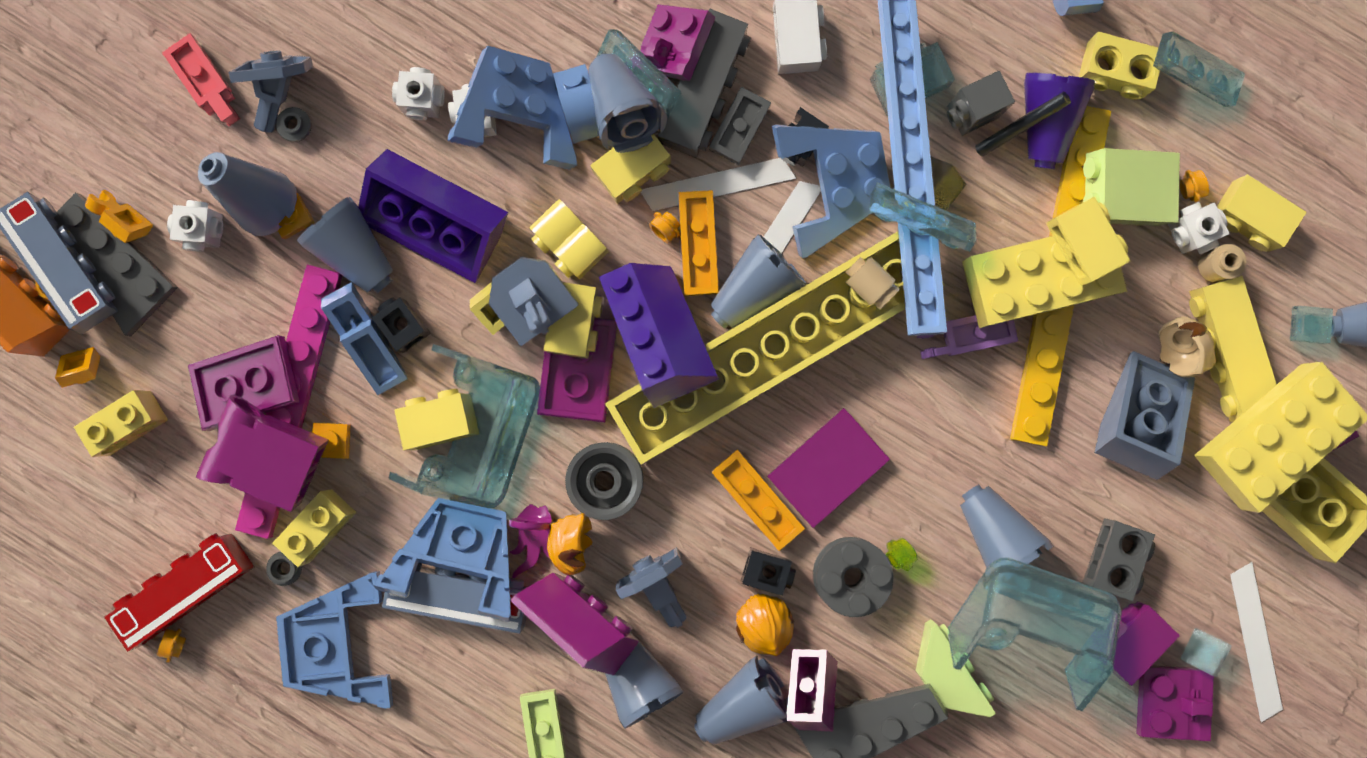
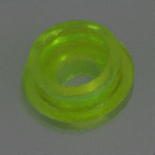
M900 537L898 540H890L886 544L888 550L886 556L893 567L896 569L902 568L905 571H909L914 567L913 563L918 560V556L907 540Z

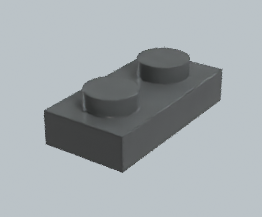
M741 87L713 138L709 150L739 165L766 116L771 102Z

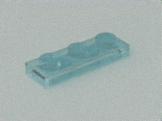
M609 29L597 56L605 53L618 55L663 105L668 118L681 91L618 29Z
M1174 31L1163 33L1153 67L1224 107L1236 106L1245 73Z
M878 182L876 183L871 193L869 211L874 212L877 217L884 221H896L903 224L916 234H927L935 237L950 248H961L970 252L976 242L975 222Z

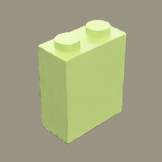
M1104 148L1086 153V161L1083 167L1084 176L1086 177L1083 202L1095 196L1098 203L1101 202L1107 208L1111 218L1110 224L1160 226L1178 223L1180 153Z

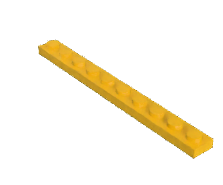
M1087 106L1062 166L1052 219L1083 203L1086 182L1083 167L1086 161V153L1104 149L1111 110ZM1074 305L1036 314L1033 317L1010 440L1040 446L1048 445Z

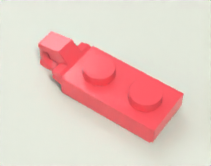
M191 33L162 52L197 105L205 110L209 116L216 113L220 120L229 127L240 120L229 103L235 99L231 93L232 90Z

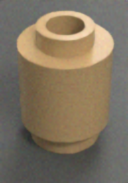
M1224 244L1203 253L1198 262V269L1202 277L1210 282L1233 279L1243 273L1246 267V256L1238 246Z
M860 257L846 271L850 276L846 283L870 306L874 304L879 310L899 291V288L894 284L895 279L872 257L867 261Z

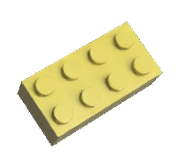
M1053 236L970 256L962 261L979 328L1127 291L1121 266L1093 282L1080 286Z
M1323 362L1301 364L1194 456L1240 510L1260 513L1367 421V413Z
M1325 458L1319 461L1262 510L1263 513L1315 559L1337 563L1367 529V496Z

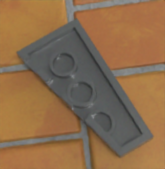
M74 193L57 211L58 215L54 219L60 227L64 225L72 233L77 241L73 246L78 254H85L96 268V271L92 273L99 283L104 282L113 292L115 299L112 303L118 312L112 316L124 335L131 337L178 287L131 242L124 243L99 223L101 215L89 211L85 207L87 199L81 194Z
M929 683L887 693L884 697L871 700L866 698L854 701L850 705L834 708L833 731L798 730L795 726L794 728L812 758H872L947 720L948 712Z

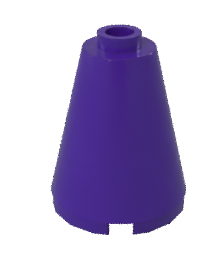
M1026 73L1024 80L1026 114L1063 91L1068 94L1071 100V104L1027 130L1028 159L1035 160L1034 167L1055 169L1056 163H1064L1095 89V80L1076 76H1056V74Z

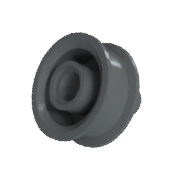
M611 442L592 444L579 451L571 460L565 478L566 491L575 508L586 516L598 520H610L627 513L638 501L644 483L642 467L635 455L627 448ZM600 471H608L613 475L614 486L612 489L602 490L596 485V475Z
M858 537L836 539L827 544L815 560L813 567L815 589L827 606L841 615L862 617L872 614L884 605L892 591L894 577L891 563L883 551L869 541ZM850 568H859L861 572L860 580L854 585H847L844 581L846 571Z

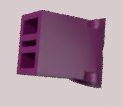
M230 395L218 422V440L212 448L206 451L196 478L212 483L229 484L230 487L292 512L303 502L329 440L272 416L264 415L247 400L236 395Z

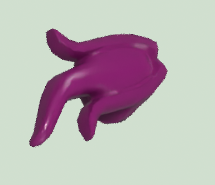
M530 504L517 518L509 520L510 527L519 529L518 546L509 553L518 555L527 546V559L514 571L512 578H516L519 574L536 564L541 548H543L545 555L549 557L547 538L551 529L552 519L546 505L537 507Z

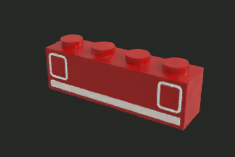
M215 533L198 544L201 550L190 556L187 553L170 564L172 570L164 576L158 573L141 584L143 587L141 592L135 596L129 593L113 603L115 610L104 618L127 652L143 646L255 567L233 534L219 536Z

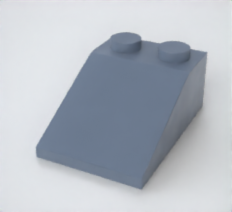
M1132 351L1129 354L1100 424L1094 453L1156 480L1178 467L1181 463L1195 378L1179 377L1169 371V366Z

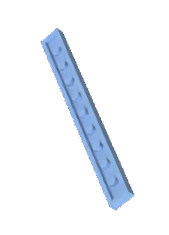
M878 0L908 336L944 334L947 332L916 0Z

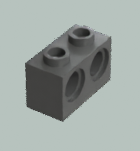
M1000 70L961 88L947 105L949 109L947 111L948 120L955 130L959 129L962 136L999 119L1015 103Z
M1104 518L1082 583L1133 601L1135 594L1140 593L1144 584L1142 573L1145 564L1151 560L1155 551V543L1153 542L1155 534ZM1127 535H1130L1133 540L1132 548L1128 552H1124L1121 546L1122 540ZM1120 568L1122 578L1118 584L1112 585L1110 581L1111 573L1115 569Z

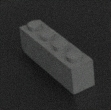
M709 9V12L716 18L691 80H680L667 112L668 119L665 129L662 133L659 132L658 140L662 145L697 158L700 149L706 151L713 135V132L708 130L713 118L719 120L726 100L721 99L725 87L732 88L739 70L734 67L738 55L745 56L751 41V37L747 36L748 23L713 9Z

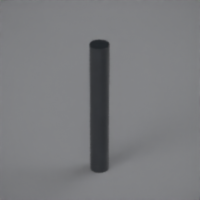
M1064 91L978 143L975 146L977 153L981 157L987 155L1071 104L1070 97Z

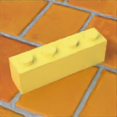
M1243 276L1189 291L1191 296L1189 300L1190 310L1194 317L1198 318V322L1207 327L1214 341L1216 363L1210 369V374L1214 382L1219 386L1222 395L1220 398L1221 409L1229 417L1230 422H1234L1277 385Z

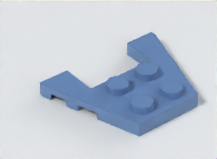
M487 46L483 49L468 84L469 89L465 100L461 103L457 112L458 117L455 125L449 132L448 141L475 148L481 146L484 143V115L544 130L543 164L568 170L576 167L577 159L550 63L492 46Z
M772 126L778 157L783 159L811 150L814 153L826 216L793 226L797 251L800 257H808L892 200L881 132L807 126Z
M439 496L413 530V535L405 546L392 558L393 562L384 574H380L376 579L375 589L407 597L418 563L487 579L478 614L510 622L511 604L506 512Z
M374 571L276 617L283 687L325 696L329 694L347 698L348 701L375 704L377 707L384 709L393 706L390 674L354 677L347 607L380 604L383 602L382 591H378L374 587L380 571Z

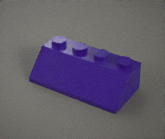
M386 149L366 168L358 205L371 229L474 283L479 279L501 238L508 212L389 149Z
M629 263L599 277L642 391L653 408L719 380L671 266Z

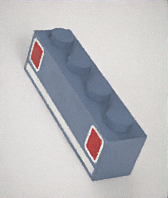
M26 192L0 208V229L70 330L84 334L118 312L112 303L115 296L104 282L99 283L92 274L96 271V268L89 258L83 253L81 255L78 254L73 246L77 241L72 233L64 225L61 227L54 219L58 214L51 203L44 197L39 199Z
M418 563L407 597L385 592L382 608L520 634L525 627L527 616L511 602V599L527 587L524 586L523 580L509 578L511 619L510 622L478 614L487 579L457 574L455 571L435 567V569L424 568L422 563Z

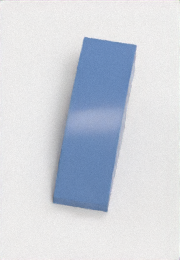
M352 282L321 299L322 311L340 335V342L377 396L407 380V375L391 345L372 319L371 311Z

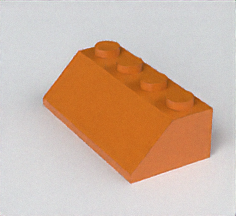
M0 254V345L8 353L44 357L70 329L52 303H47L38 294L36 284L29 279H23L16 272L18 269L17 265L8 257Z

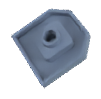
M280 50L260 53V59L247 61L229 72L231 83L252 81L255 97L260 98L254 121L255 128L262 132L271 133L274 131L280 105L287 99L291 78L293 75L306 73L313 68L311 57L282 56Z
M521 257L492 279L489 305L520 346L539 333L546 334L549 331V326L579 306L556 272L545 260Z
M675 548L655 559L651 555L640 559L632 565L635 570L618 580L616 584V592L620 599L643 590L655 611H660L670 627L676 626L677 628L683 625L682 622L686 620V614L677 601L667 576L683 564L679 550Z

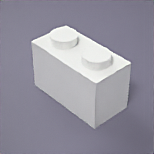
M774 0L773 19L778 74L819 71L822 60L827 59L826 39H820L819 26H824L823 5H817V0Z

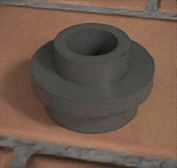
M297 107L283 110L276 121L278 133L290 142H299L305 139L312 127L309 115ZM294 118L297 119L298 125L296 128L289 129V121Z
M280 551L270 557L267 562L266 571L273 583L286 586L299 579L302 573V566L297 567ZM282 562H287L290 565V572L288 574L281 571Z

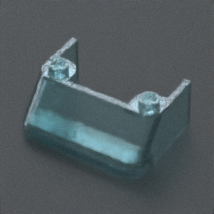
M433 344L431 351L457 359L453 380L458 388L471 394L479 435L452 441L448 456L435 454L428 457L421 466L418 478L390 472L388 479L423 495L485 508H495L502 503L506 496L539 398V382L532 376Z
M1012 558L997 559L988 566L948 626L947 634L954 669L961 670L977 646L989 650H1000L1008 647L1018 634L1076 654L1064 670L1076 710L1083 711L1113 671L1122 616L1119 602L1111 593Z

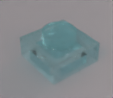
M1309 306L1292 307L1290 341L1319 344L1331 343L1333 309Z
M1195 628L1180 659L1217 677L1232 645Z

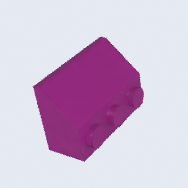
M551 573L514 595L511 602L582 668L615 675L639 643V640L630 633L633 627L621 617L615 616L613 618L606 612L608 605L597 596L592 594L589 597L583 592L582 589L585 585L573 575L564 577Z

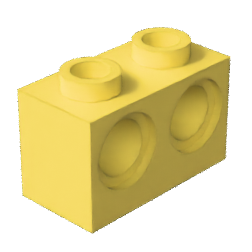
M1097 32L1087 42L1079 77L1095 80L1094 90L1105 91L1111 89L1121 92L1120 95L1124 98L1141 99L1155 90L1166 49ZM1098 58H1103L1108 62L1109 70H1104L1099 66ZM1131 67H1136L1141 71L1142 79H1137L1133 76Z
M133 390L74 426V429L91 457L111 456L168 421V418L151 391Z
M332 489L320 491L272 544L297 567L310 563L357 512Z

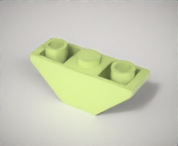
M930 619L924 626L916 666L917 674L924 684H931L945 708L992 717L996 714L990 705L994 701L993 696L982 682L978 685L970 675L975 669L964 653L959 656L951 646L956 641L945 624L938 626V624Z

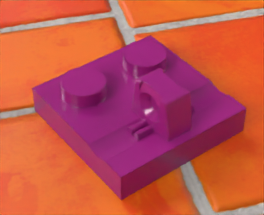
M658 4L633 67L640 73L690 81L716 17L708 10Z
M1152 665L1139 678L1136 734L1140 737L1211 741L1214 671L1203 668Z

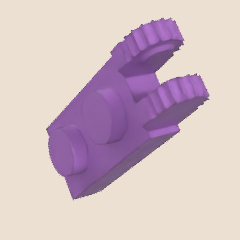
M976 315L946 321L947 332L944 333L946 346L927 348L920 353L922 359L945 354L953 356L1019 341L1014 320L979 328ZM917 335V338L926 339L934 335Z

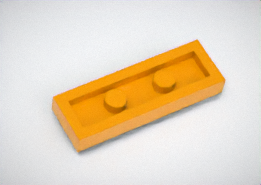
M713 190L678 192L684 296L718 294Z
M737 449L711 471L778 551L805 529Z

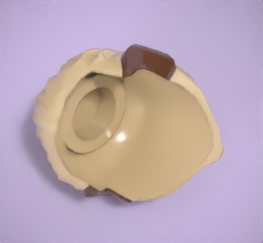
M1182 316L1169 321L1160 329L1159 339L1162 346L1160 362L1169 365V371L1177 376L1189 378L1201 375L1211 369L1213 364L1216 363L1214 341L1204 324Z

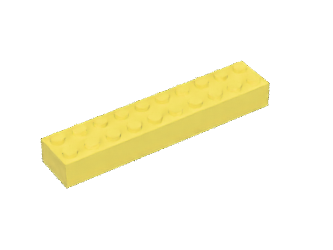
M899 232L887 237L707 343L705 347L719 380L656 408H653L647 399L640 383L605 403L640 464L650 460L904 310L905 298ZM860 257L865 261L872 257L895 279L894 284L899 288V291L880 310L874 304L870 306L846 283L850 278L846 271Z

